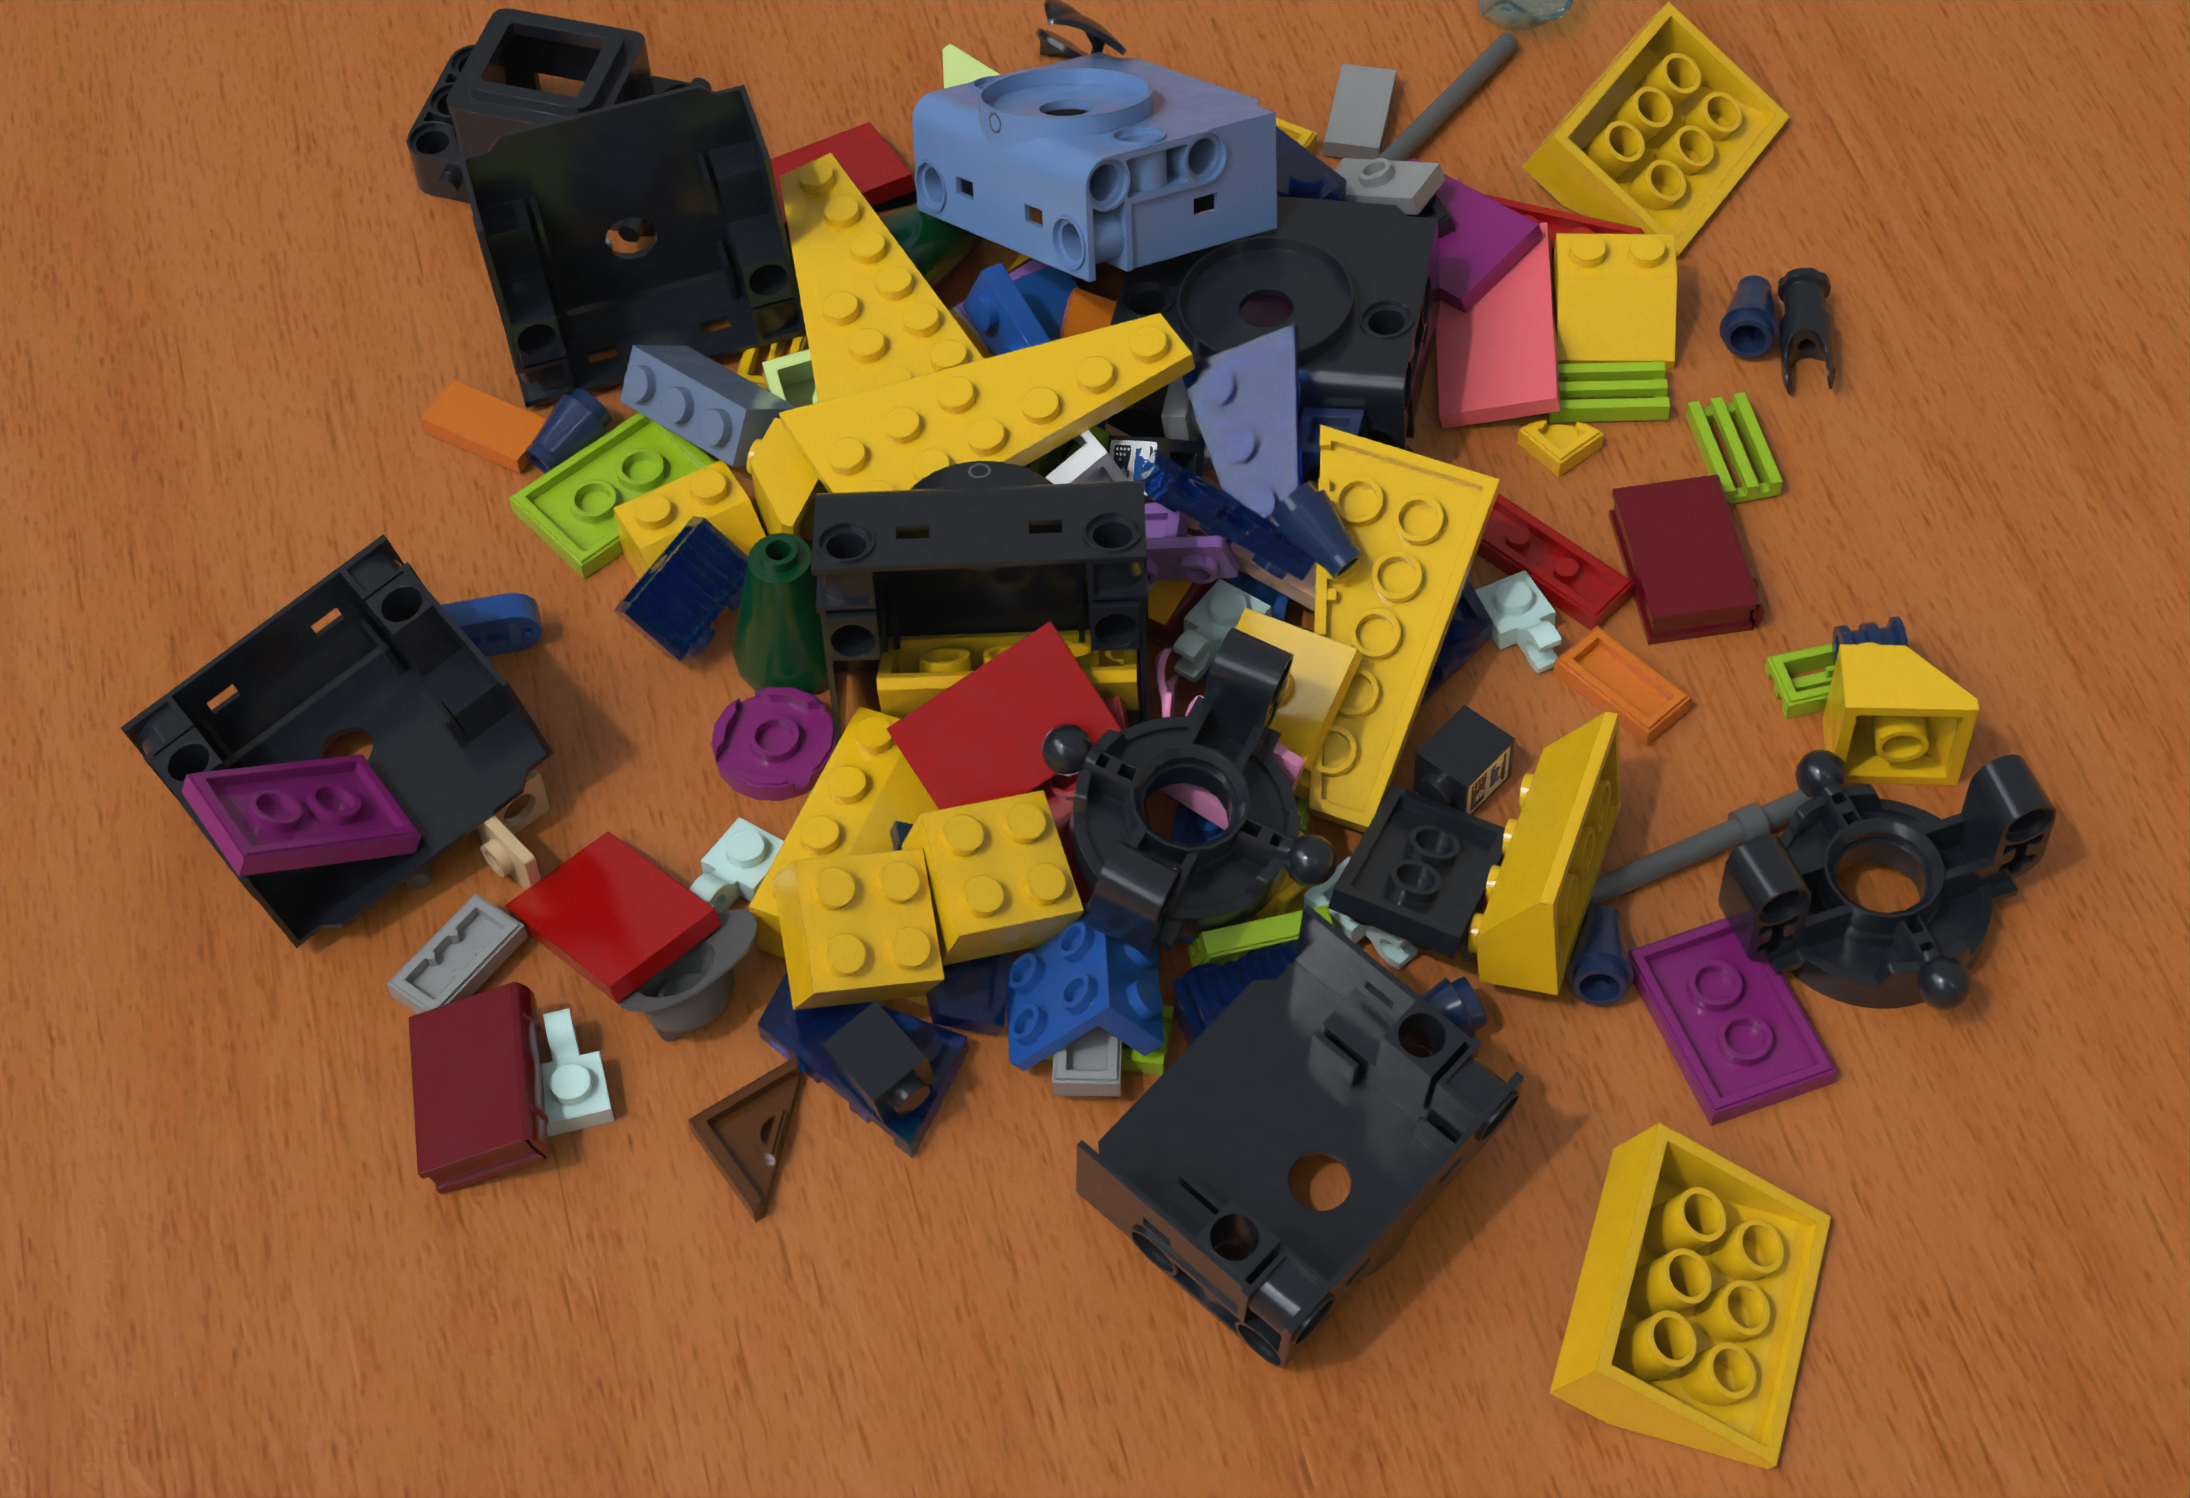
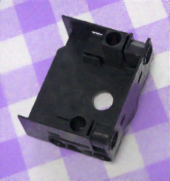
M700 84L667 91L501 133L487 150L458 157L473 212L472 218L526 408L559 400L562 394L571 395L576 388L590 392L624 383L633 345L688 346L710 359H716L743 352L747 349L758 348L807 335L803 311L799 303L801 300L798 283L792 266L771 159L745 85L717 92ZM640 217L650 221L655 226L656 232L652 242L638 252L619 253L612 250L606 244L607 232L616 222L622 219ZM729 319V327L706 333L702 332L701 326ZM612 349L617 350V356L591 363L589 361V355Z
M1214 193L1194 199V214L1214 209ZM1277 196L1276 229L1135 268L1128 272L1126 271L1110 326L1157 313L1162 314L1193 355L1195 369L1188 373H1196L1200 399L1209 400L1210 418H1235L1238 420L1240 433L1234 456H1238L1251 418L1258 413L1272 412L1280 415L1286 421L1290 460L1294 461L1292 450L1304 407L1364 410L1370 440L1407 451L1406 438H1414L1415 435L1414 421L1440 309L1438 218L1407 216L1396 205ZM1261 296L1280 297L1289 302L1293 308L1292 314L1287 320L1271 327H1257L1248 324L1241 318L1240 310L1248 301ZM1169 384L1108 418V424L1130 436L1165 438L1161 414Z
M973 461L955 464L935 471L917 482L910 490L816 493L811 572L812 576H817L816 612L817 614L820 613L836 746L845 731L847 673L854 671H874L878 673L881 654L888 652L889 636H893L894 650H901V636L1034 632L1049 621H1052L1058 631L1078 630L1079 643H1086L1085 630H1090L1091 651L1138 649V660L1141 663L1143 722L1149 720L1146 635H1149L1144 480L1053 484L1040 474L1018 465L996 461Z
M384 534L121 727L122 731L144 756L143 758L180 802L251 896L259 902L296 948L323 928H346L521 795L525 789L528 773L554 754L506 679L426 589L412 566L408 562L403 563ZM337 608L341 615L315 633L311 626ZM233 684L237 692L211 710L207 703ZM356 731L370 735L373 740V748L367 761L422 835L416 853L238 876L182 794L186 774L323 759L328 746L339 736Z
M1307 905L1302 913L1295 961L1277 979L1252 980L1098 1141L1099 1154L1083 1140L1077 1144L1076 1192L1127 1235L1152 1263L1259 1356L1270 1364L1283 1368L1365 1277L1386 1265L1396 1255L1409 1236L1416 1220L1511 1117L1514 1106L1520 1097L1519 1091L1524 1077L1516 1072L1508 1082L1503 1080L1477 1058L1482 1042L1476 1037L1470 1038ZM1312 1155H1325L1340 1162L1350 1178V1192L1344 1202L1327 1211H1315L1301 1205L1294 1198L1289 1187V1174L1295 1164L1301 1159Z

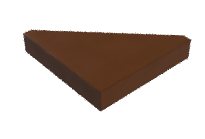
M796 1057L688 1119L692 1134L755 1222L764 1218L803 1076L801 1065Z

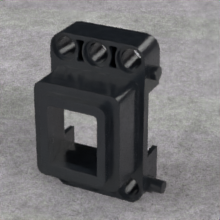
M503 8L491 15L476 45L462 47L450 57L413 124L406 142L418 187L424 193L435 197L470 203L458 157L487 150L501 133L695 84H700L712 90V87L708 81L702 78H694L689 83L652 76L645 38L640 32ZM538 73L583 81L584 84L577 98L543 92ZM640 217L622 219L609 229L618 231L619 236L628 242H637L640 236H655L656 232L655 226L650 221Z

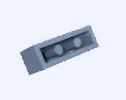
M633 345L620 397L622 403L732 467L747 465L748 453L753 442L758 438L763 439L775 417L780 419L779 412L798 408L688 346Z

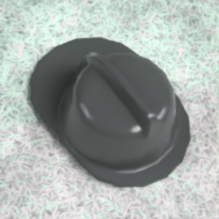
M743 909L725 910L717 913L722 924L719 929L617 1004L628 1011L643 1012L657 1034L664 1041H674L718 1018L727 1008L735 981L732 967L746 955L756 940L759 925L752 913Z

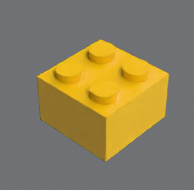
M1044 790L920 813L901 845L902 850L923 848L942 966L1037 947L1061 933L1072 922L1077 921L1084 911Z
M923 848L793 860L773 879L793 1010L874 1002L875 1000L883 1001L920 997L944 980Z

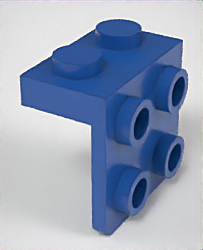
M999 263L980 272L962 307L991 354L997 356L1058 340L1067 299L1073 288H1078L1070 274L1050 265L1012 280L1003 264Z
M1087 914L1080 920L1069 924L1061 933L1045 941L1032 951L1018 957L1011 964L1006 974L1010 1063L1018 1069L1026 1071L1098 1025L1143 1056L1164 1044L1162 1018L1164 1004L1160 991L1158 964L1160 952L1158 946L1156 945L1150 955L1088 927L1089 914Z

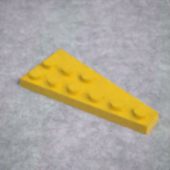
M832 153L779 176L818 402L984 359Z
M1157 313L779 412L778 414L785 430L829 493L910 490L924 477L955 464L973 461H996L1024 467L1194 370L1195 364L1191 351L1162 314Z
M1320 424V478L1318 481V491H1326L1353 543L1363 555L1351 568L1335 579L1322 566L1316 563L1314 633L1354 647L1360 651L1363 657L1310 771L1309 809L1313 816L1366 832L1390 788L1498 496L1500 479Z

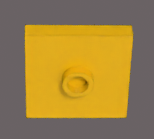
M1245 607L1236 629L1294 654L1285 693L1270 728L1281 733L1278 742L1302 757L1305 761L1304 770L1310 772L1363 655L1354 647Z

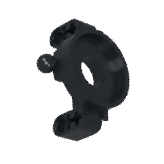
M1232 627L1224 638L1212 664L1204 698L1197 697L1188 716L1161 717L1147 720L1121 732L1109 729L1094 745L1087 731L1079 725L1071 723L1056 725L1044 736L1041 752L1047 767L1056 774L1065 776L1079 773L1070 819V843L1079 873L1093 893L1085 909L1090 912L1088 927L1150 955L1157 944L1171 950L1178 936H1199L1204 931L1241 924L1247 921L1271 901L1284 882L1287 873L1298 885L1311 888L1324 884L1335 873L1337 857L1329 841L1322 836L1314 834L1298 837L1301 827V815L1298 814L1295 796L1285 773L1271 756L1281 737V733L1271 729L1270 726L1283 699L1294 654ZM1188 783L1203 787L1218 798L1226 810L1229 826L1220 836L1208 842L1185 844L1169 840L1153 829L1145 817L1143 805L1155 791L1167 785Z
M1825 749L1813 750L1807 753L1797 764L1795 777L1798 788L1811 799L1795 810L1788 828L1780 837L1776 835H1763L1748 840L1737 847L1729 855L1725 863L1718 898L1719 907L1748 959L1753 962L1769 961L1776 976L1790 971L1797 979L1822 995L1854 1006L1891 1009L1926 1002L1929 1006L1940 1010L1955 1009L1964 1003L1971 993L1972 982L1969 971L1981 952L1991 919L1992 903L2017 895L2018 888L2012 879L2031 870L2043 857L2056 819L2057 810L2020 755L2002 756L1983 766L1970 781L1961 813L1940 819L1925 810L1909 804L1879 799V796L1870 784L1845 786L1848 777L1845 762L1836 753ZM1866 862L1888 864L1904 872L1913 881L1921 900L1914 906L1902 911L1886 913L1869 910L1849 899L1839 887L1837 877L1842 871L1855 864Z

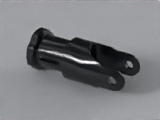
M1814 268L1791 270L1778 281V296L1784 302L1785 314L1779 324L1781 375L1788 394L1792 393L1791 369L1801 359L1812 358L1825 361L1829 389L1833 388L1835 380L1833 319L1826 312L1825 299L1830 295L1831 281L1827 274L1819 272Z

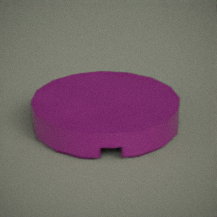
M766 687L754 691L755 697L748 698L742 703L740 698L728 705L714 725L711 745L719 774L734 791L756 800L783 801L804 795L814 788L836 747L832 716L826 711V706L816 696L794 687Z

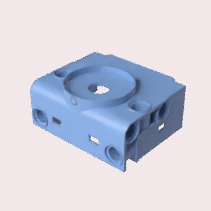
M1098 52L1036 68L982 77L973 82L929 92L918 101L913 111L917 208L919 211L1087 282L1096 281L1095 264L1105 262L1128 272L1135 268L1277 228L1276 112L1259 107V99L1138 58H1116ZM1214 193V209L1194 214V199ZM1029 206L1042 211L1043 225L1030 220Z

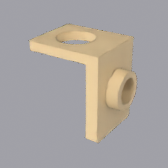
M535 768L528 773L524 792L518 796L530 794L529 801L524 809L516 816L504 819L505 811L512 803L510 802L477 827L482 841L480 849L489 866L502 878L510 874L525 890L540 881L541 876L534 855L514 835L550 809L541 774Z

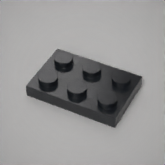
M1392 784L1337 881L1328 909L1346 915L1359 924L1373 926L1411 941L1422 949L1435 951L1453 958L1471 924L1474 914L1477 912L1485 896L1491 867L1493 865L1500 866L1504 858L1502 845L1505 828Z

